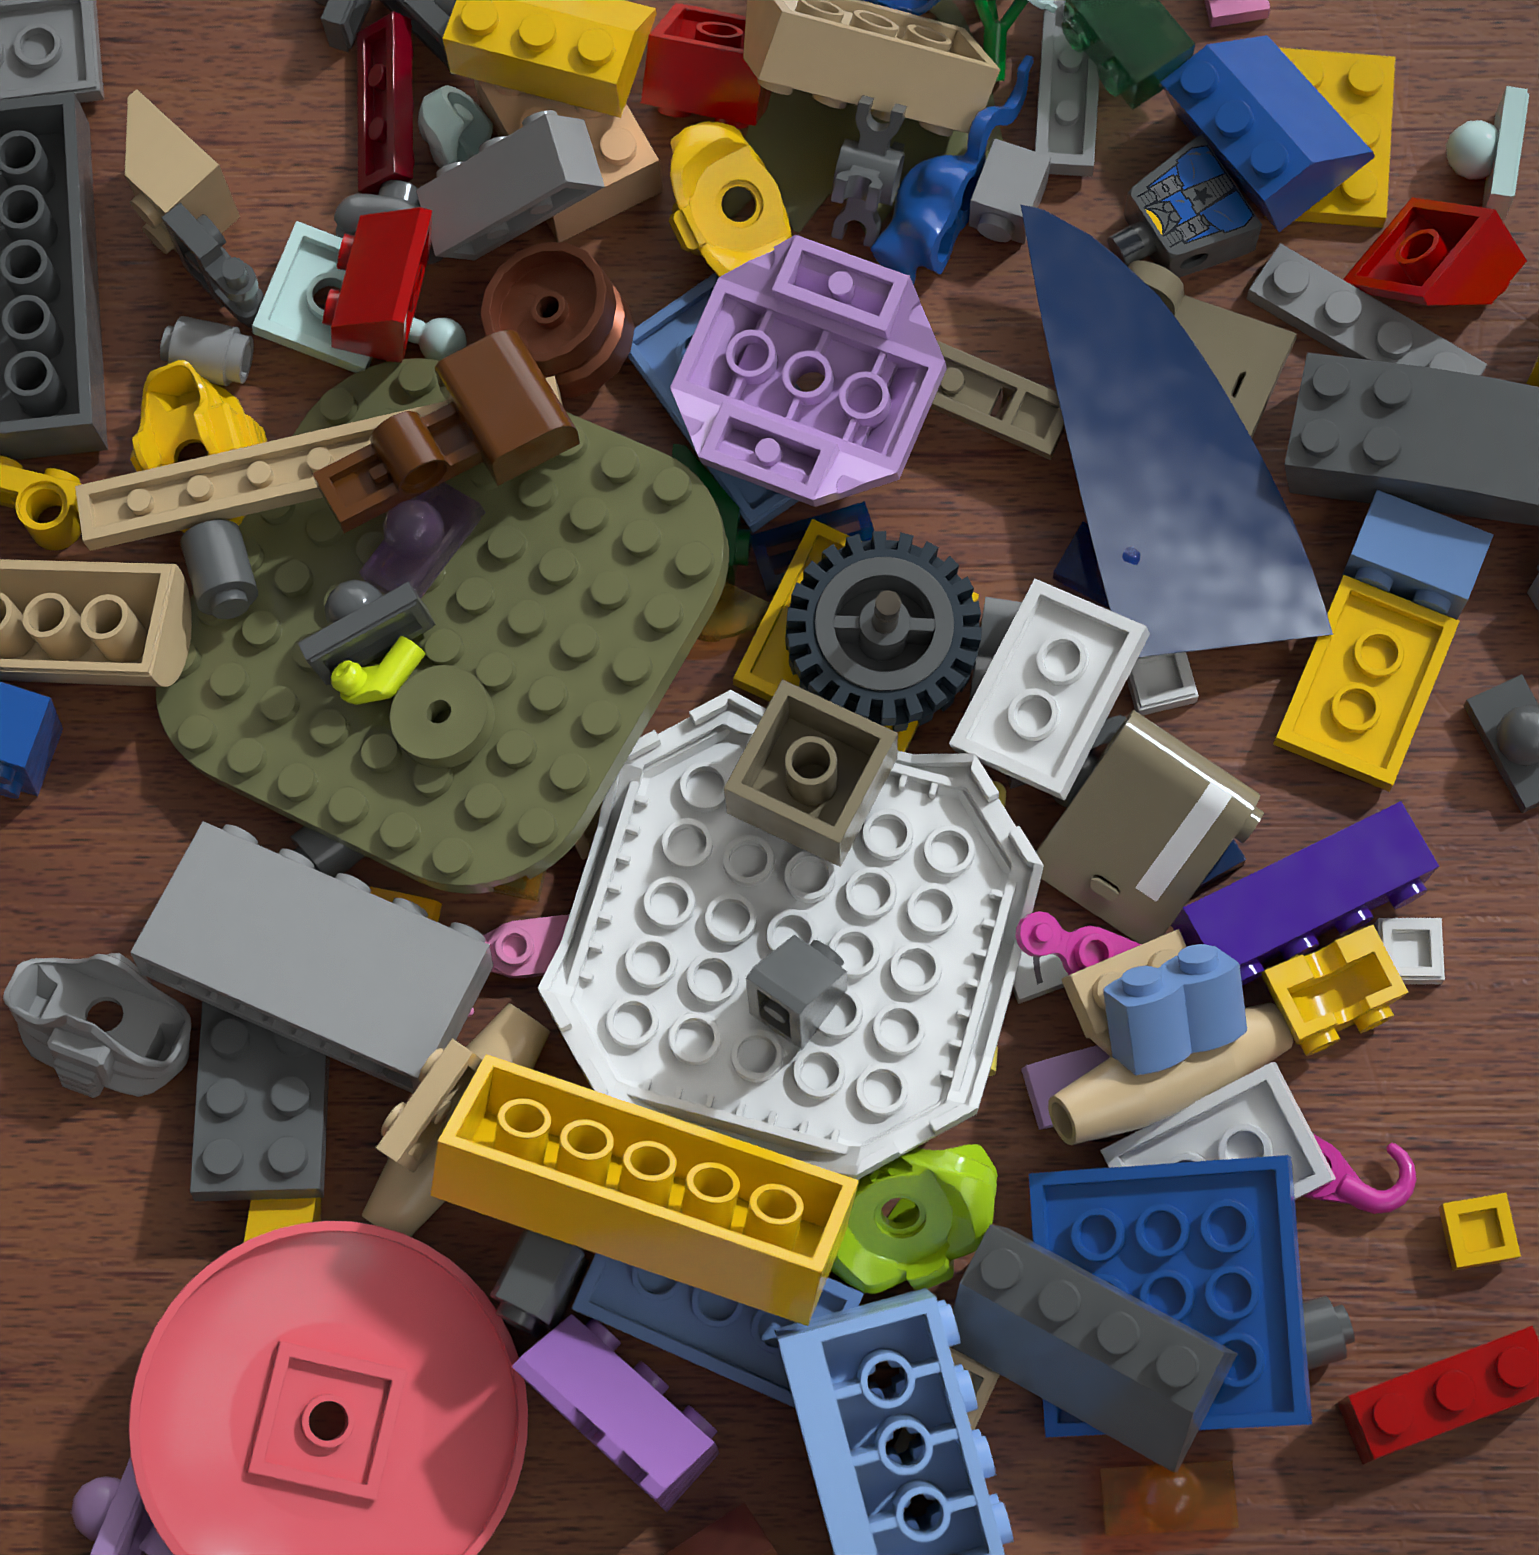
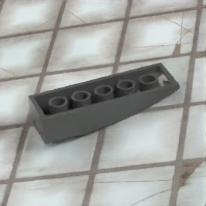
M1307 353L1284 464L1289 493L1371 504L1376 491L1379 490L1437 513L1539 526V387L1430 367Z

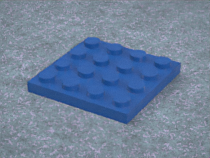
M1281 1155L1029 1173L1033 1242L1238 1353L1199 1430L1312 1424L1291 1156ZM1043 1399L1045 1437L1105 1435V1433Z

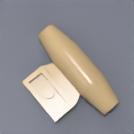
M1177 929L1061 978L1086 1038H1090L1110 1058L1050 1097L1048 1109L1055 1130L1064 1142L1074 1145L1145 1128L1184 1110L1197 1100L1269 1064L1288 1051L1293 1044V1037L1277 1005L1268 1002L1245 1008L1247 1032L1227 1045L1208 1051L1191 1053L1182 1062L1158 1072L1135 1075L1112 1056L1103 989L1111 982L1121 978L1123 973L1131 968L1138 966L1159 968L1166 961L1177 956L1186 947L1180 930Z
M508 1003L466 1047L452 1038L445 1049L439 1048L434 1051L424 1063L419 1074L421 1084L408 1103L402 1102L398 1104L383 1123L381 1128L383 1138L376 1149L389 1158L361 1216L373 1225L397 1231L411 1237L445 1202L430 1196L438 1140L485 1055L488 1054L533 1070L550 1031L535 1019Z

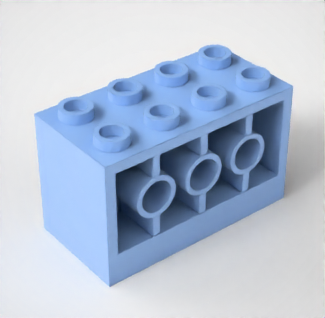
M924 1288L813 1318L808 1326L795 1323L774 1329L834 1555H1005L1002 1545L1014 1542L1004 1503L999 1502L996 1493L988 1494L985 1478L996 1476L986 1437L981 1435L979 1428L971 1430L967 1412L977 1410L978 1405L968 1370H964L962 1364L954 1366L949 1346L960 1344V1337L950 1304L946 1305L945 1300L937 1301L936 1296ZM887 1360L891 1367H899V1374L892 1377V1385L880 1389L876 1382L867 1383L868 1375L873 1374L876 1370L875 1364ZM900 1427H905L909 1433H916V1439L909 1442V1449L905 1452L897 1453L893 1447H885L886 1441L893 1438V1431ZM924 1494L927 1500H933V1504L926 1507V1513L922 1516L913 1517L911 1512H903L904 1507L911 1504V1498L915 1495Z

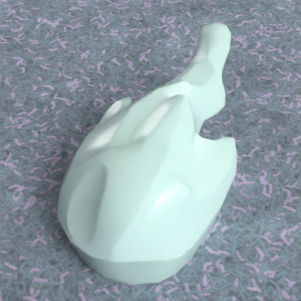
M446 85L426 95L423 99L418 116L419 131L424 141L429 144L433 160L439 168L451 163L468 160L479 153V146L482 143L490 140L493 132V123L482 109L463 91Z

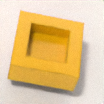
M1507 1193L1443 1203L1438 1207L1452 1271L1513 1261L1521 1257Z

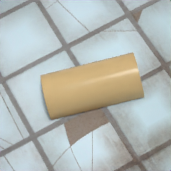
M0 559V681L168 687L174 684L181 675L190 647L192 613L187 583L176 564Z

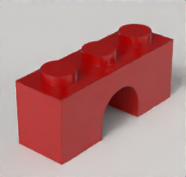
M1532 1325L1353 1393L1339 1401L1337 1404L1362 1464L1364 1465L1463 1425L1539 1398V1339Z

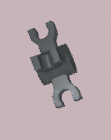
M863 95L858 102L856 112V124L860 132L859 141L847 138L844 140L835 169L831 201L842 204L844 199L847 198V202L834 221L831 237L842 240L847 231L848 221L857 220L864 224L867 231L863 245L871 247L881 231V219L877 211L878 205L882 203L891 206L899 186L905 153L903 152L905 144L894 141L890 147L891 138L896 135L904 121L907 106L896 103L891 110L890 122L881 124L876 122L871 116L874 98Z

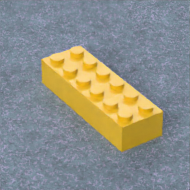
M486 1054L438 1140L430 1196L808 1326L845 1236L859 1180Z

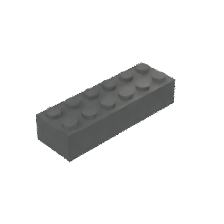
M74 92L0 100V455L13 460L108 450L90 124Z

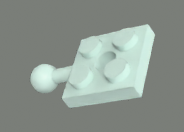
M296 221L253 322V334L354 373L362 370L365 371L369 368L373 357L332 348L331 326L322 324L324 310L319 308L313 300L316 292L323 287L335 286L340 289L342 287L345 271L337 269V260L343 238ZM441 317L425 323L419 319H413L408 341L419 344L420 350L426 359L440 361L466 347L465 332L456 321Z

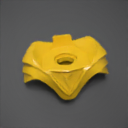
M701 122L684 128L671 139L673 156L671 159L670 178L676 203L673 204V213L670 214L669 223L682 250L691 251L692 254L697 256L702 255L709 266L720 277L747 261L773 251L774 246L792 237L788 214L782 202L778 185L767 171L762 159L744 139L741 131L731 125L720 122ZM743 187L753 195L755 211L748 220L735 222L724 214L721 206L722 197L730 188Z
M178 360L152 370L146 378L141 403V423L138 432L132 438L133 451L131 452L130 460L135 470L139 472L178 463L180 451L186 445L194 442L203 443L208 451V455H213L268 441L264 428L259 426L252 417L245 414L239 400L226 389L200 376L189 362ZM240 516L227 520L232 521L239 526L245 516ZM188 528V529H183V530H180V531H182V532L185 533V532H186L187 530H189L190 528Z

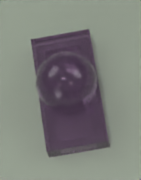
M445 482L416 496V498L403 501L388 511L383 522L384 540L359 573L366 582L385 594L409 581L419 597L422 598L486 512L479 502Z

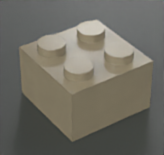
M782 679L724 787L726 812L841 867L897 760L898 733Z

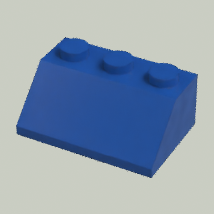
M1268 35L1207 44L1160 82L1178 118L1196 138L1203 135L1229 176L1278 232L1282 231L1375 157L1367 144Z

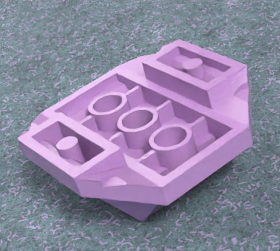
M794 235L774 246L773 251L747 261L720 276L670 386L701 463L814 507L899 480L947 369L944 357L910 276L798 235ZM817 372L825 376L822 385L816 390L802 392L794 388L797 380L806 373Z

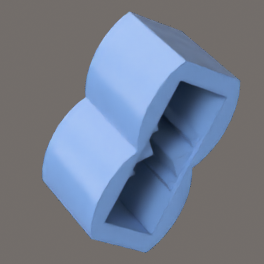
M1196 944L1185 947L1177 956L1169 959L1159 968L1152 966L1131 968L1125 971L1121 978L1111 982L1103 989L1112 1056L1135 1075L1149 1074L1170 1068L1185 1060L1191 1053L1222 1047L1237 1040L1247 1032L1239 962L1215 946Z

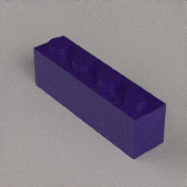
M1400 801L1183 907L1171 926L1174 931L1180 930L1186 947L1196 944L1215 946L1239 962L1242 986L1263 974L1264 968L1262 964L1280 955L1283 956L1285 961L1302 954L1304 956L1320 945L1316 937L1334 928L1337 929L1340 936L1349 934L1374 918L1371 910L1389 901L1394 909H1398L1418 899L1428 891L1424 883L1438 869L1439 865L1403 803Z

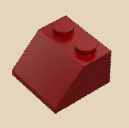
M675 3L649 34L641 103L657 106L659 113L670 117L684 118L692 114L713 117L714 122L728 124L737 129H743L749 125L756 126L768 108L772 91L758 84L757 77L743 58L746 16Z
M418 207L360 215L355 236L344 234L337 260V269L345 271L341 291L329 290L322 324L331 326L332 348L390 362L402 363L430 255L433 210Z

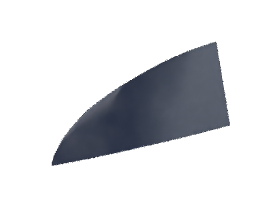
M1021 205L1053 377L1094 551L1110 611L1145 625L1150 633L1139 657L1333 635L1312 566L1283 498L1229 397L1185 329L1159 295L1090 234L1046 210Z

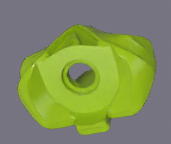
M968 1144L946 1150H927L916 1147L858 1179L859 1183L846 1233L831 1272L860 1292L877 1294L908 1280L914 1290L931 1288L952 1279L954 1259L975 1252L989 1225L993 1222L998 1174L982 1146ZM901 1198L888 1218H886L881 1210L884 1204L891 1199Z

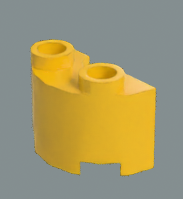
M1374 925L1337 939L1312 954L1306 956L1302 954L1266 969L1261 975L1274 1002L1284 1017L1295 1043L1301 1046L1306 1056L1316 1054L1337 1043L1340 1040L1337 1032L1353 1024H1356L1359 1032L1363 1033L1392 1019L1394 1014L1389 1005L1408 993Z

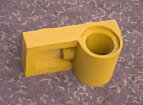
M0 455V505L16 509L18 518L39 546L48 550H62L75 543L82 533L75 486L82 485L79 478L66 471L54 468L45 469L44 474L25 470L19 462ZM51 506L62 507L61 513L55 520L48 523L37 522L39 515L46 508Z

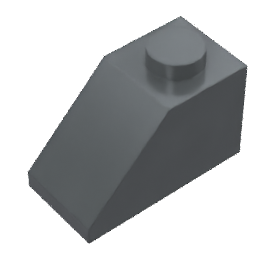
M793 935L755 965L746 976L749 1013L802 1050L847 991V971L842 968L844 960L833 949L818 940H813L809 945L796 935Z

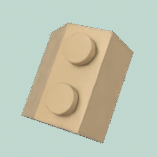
M136 89L130 94L127 105L125 177L135 196L130 201V204L146 222L142 227L144 233L163 253L167 254L172 249L177 252L162 217L180 202L195 219L204 214L223 233L240 215L219 164L141 92Z

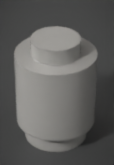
M180 316L175 326L168 325L164 330L160 346V358L162 361L168 362V364L178 360H185L192 365L200 376L211 383L229 386L232 381L238 383L246 381L252 363L254 342L252 336L241 334L238 327Z

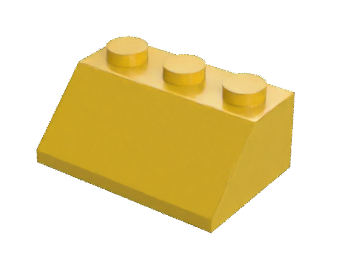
M456 0L442 39L450 73L621 118L656 17V8L625 0Z

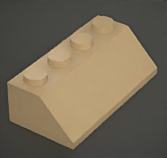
M747 0L743 58L757 77L758 84L775 93L790 95L793 89L812 93V97L818 102L838 109L846 108L847 103L858 105L861 97L865 95L874 98L871 115L876 118L890 122L891 110L897 103L907 106L905 118L919 121L923 128L935 134L952 136L954 130L969 133L971 123L977 113L986 108L1000 68L968 31L962 27L862 0Z

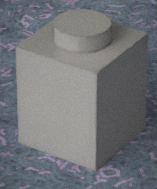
M994 138L971 199L969 226L978 229L983 236L994 241L1008 242L1013 240L1025 244L1027 238L1021 205L1039 207L1048 183L1051 156Z

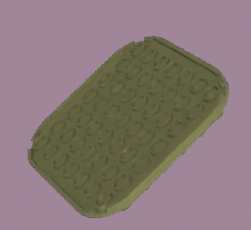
M420 358L403 359L402 363L388 361L371 366L365 371L362 370L327 391L302 420L293 436L446 401L440 391L435 373V366L439 361ZM566 412L578 431L580 444L497 486L482 462L346 533L342 531L324 498L245 515L239 527L257 585L258 596L242 615L231 619H218L213 615L201 612L197 607L194 594L190 598L192 613L191 640L185 666L174 684L168 687L156 686V701L161 723L175 748L205 777L422 884L447 892L475 894L494 892V886L514 881L526 875L529 879H532L554 865L580 839L720 599L728 572L729 545L717 505L699 477L675 458ZM353 579L368 582L375 586L382 595H385L409 581L428 608L436 624L430 630L411 640L426 654L410 677L432 666H457L472 673L481 682L492 699L495 710L494 727L485 746L473 758L450 768H431L417 763L399 745L391 730L390 710L395 696L390 699L359 705L348 703L340 698V692L333 688L332 684L326 685L306 661L298 642L328 626L324 606L329 593L340 583ZM387 653L363 667L379 665ZM444 710L438 713L434 723L446 721L450 716L451 710Z

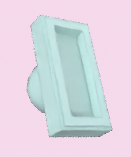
M1506 86L1496 111L1494 125L1482 120L1467 121L1454 130L1446 144L1448 164L1457 175L1470 180L1486 177L1482 207L1495 209L1501 219H1505L1515 197L1529 101L1527 89Z

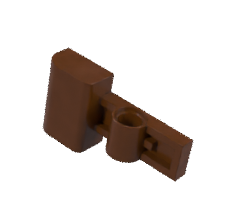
M513 330L495 332L440 360L435 366V373L440 391L446 399L447 405L424 417H421L415 411H405L387 418L372 432L370 437L371 444L312 473L319 491L344 533L482 462L497 486L580 444L576 427L517 332Z

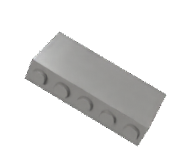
M203 821L130 952L140 974L414 1094L421 1084L419 1074L424 1063L434 1051L439 1048L445 1049L452 1038L454 1040L457 1039L493 968L490 945L485 943V937L475 929L462 923L452 922L450 927L431 920L427 918L428 913L423 908L409 900L394 898L393 902L373 895L369 886L351 875L338 873L334 878L315 870L314 864L309 859L295 851L281 849L278 854L257 845V839L253 835L237 826L226 824L223 829H220Z

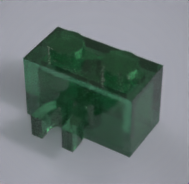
M1065 0L1061 28L1067 42L1076 52L1082 53L1085 51L1097 66L1098 76L1107 91L1115 97L1121 95L1132 110L1164 90L1160 82L1193 56L1195 43L1159 0Z

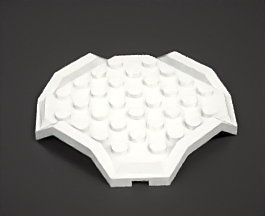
M729 690L689 711V718L659 734L653 730L640 737L603 800L598 827L561 943L538 986L539 994L592 1090L858 1180L977 1114L1022 955V950L1018 946L1015 936L1016 927L1024 916L1033 912L1044 865L1021 827L1015 826L998 798L999 792L975 753L909 754L897 750V760L841 867L727 814L724 787L766 711L764 707ZM793 935H796L809 945L813 940L826 944L844 960L842 968L847 971V991L802 1050L749 1013L746 976L752 968Z

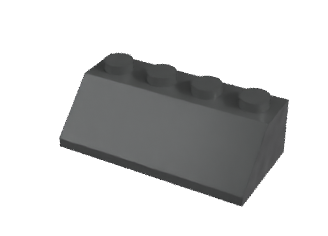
M992 1224L989 1225L959 1283L953 1309L960 1344L951 1346L952 1348L1174 1473H1177L1238 1354L1013 1230Z

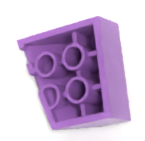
M571 1314L524 1353L514 1363L512 1368L643 1491L668 1512L720 1453L715 1442L711 1440L718 1431L690 1405L681 1413L662 1396L669 1386L642 1361L632 1369L614 1353L621 1342L599 1321L591 1318L584 1326Z

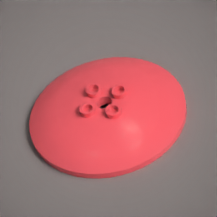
M321 1221L301 1223L276 1229L236 1246L207 1265L185 1285L169 1304L155 1326L143 1351L135 1375L130 1400L128 1432L130 1458L136 1485L146 1512L157 1533L173 1555H477L493 1535L505 1515L516 1490L524 1462L528 1433V1404L525 1380L512 1368L519 1357L512 1337L502 1318L496 1314L497 1310L467 1273L432 1247L403 1233L358 1222ZM332 1401L338 1404L344 1411L345 1426L339 1436L332 1440L324 1441L317 1438L310 1430L309 1416L313 1408L319 1403Z

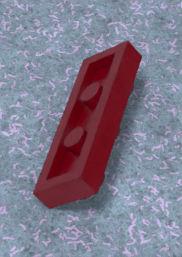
M394 11L357 33L358 192L361 194L378 195L381 184L388 180L409 182L413 179L415 155L413 152L414 100L412 97V61L414 50L412 46V19Z

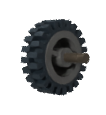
M873 531L872 539L869 541L861 542L860 535L857 534L847 537L845 547L837 550L834 544L822 551L820 562L816 564L814 561H811L805 568L803 580L800 584L796 583L791 594V604L788 608L786 623V650L789 652V666L792 674H797L800 679V688L882 726L892 725L893 731L899 732L907 730L908 723L917 720L921 726L931 721L934 712L939 709L944 712L953 704L955 695L959 691L962 693L969 681L971 671L974 669L981 642L982 627H979L981 610L979 601L974 602L972 599L974 587L968 576L961 580L957 574L959 565L950 556L945 561L937 557L939 547L926 541L923 548L912 544L914 535L900 532L899 541L886 540V531Z

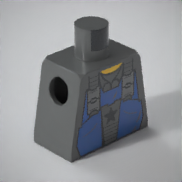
M1200 135L1130 189L1127 193L1124 216L1129 226L1108 237L1107 243L1109 250L1127 266L1133 261H1141L1149 256L1153 263L1170 270L1180 278L1251 253L1256 249L1262 224L1203 135Z

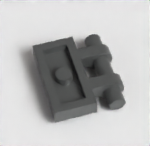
M180 202L166 213L162 219L184 268L221 308L225 306L238 321L244 323L248 328H252L264 299L263 292L258 288V279L254 270L240 258L230 257L222 247L226 243L224 236L206 215L202 214L199 218L195 219Z

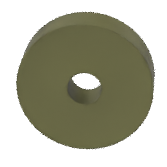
M452 665L432 666L414 674L398 690L390 710L392 733L407 755L421 765L439 769L460 765L478 754L489 740L495 722V710L492 699L481 682L469 671ZM444 710H451L450 716L446 721L434 723L438 713Z

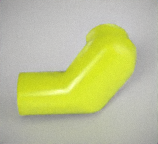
M400 636L379 665L361 668L358 663L349 660L341 662L332 672V687L340 692L341 699L354 705L390 699L397 694L426 653L411 640Z

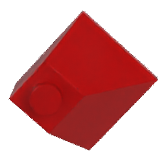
M1412 197L1343 280L1368 295L1423 305L1492 304L1508 288L1510 281L1527 262V259L1495 209Z

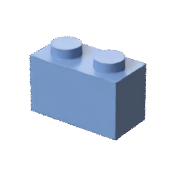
M1377 490L1342 575L1349 576L1446 616L1458 619L1469 599L1494 534Z

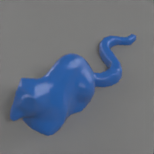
M1026 55L1018 66L1016 84L1004 106L986 107L977 113L970 126L967 152L964 155H942L922 161L913 167L903 178L897 190L892 221L870 248L873 256L881 266L910 276L913 285L919 266H924L936 274L943 272L949 261L957 236L969 221L971 199L986 162V145L990 133L995 126L1011 124L1023 107L1027 94L1029 71L1034 62L1032 56Z

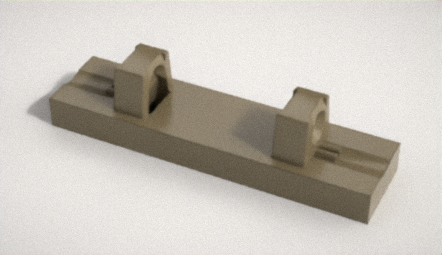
M937 340L947 369L930 408L1051 460L1065 430L1057 392ZM1001 391H1003L1000 409L997 415L992 417L990 414Z

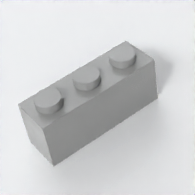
M553 110L540 111L526 117L522 121L523 127L512 134L496 137L482 143L479 146V153L468 160L451 163L440 168L436 172L437 178L416 190L420 206L433 210L431 242L435 256L476 260L604 188L605 185L585 120L559 116Z

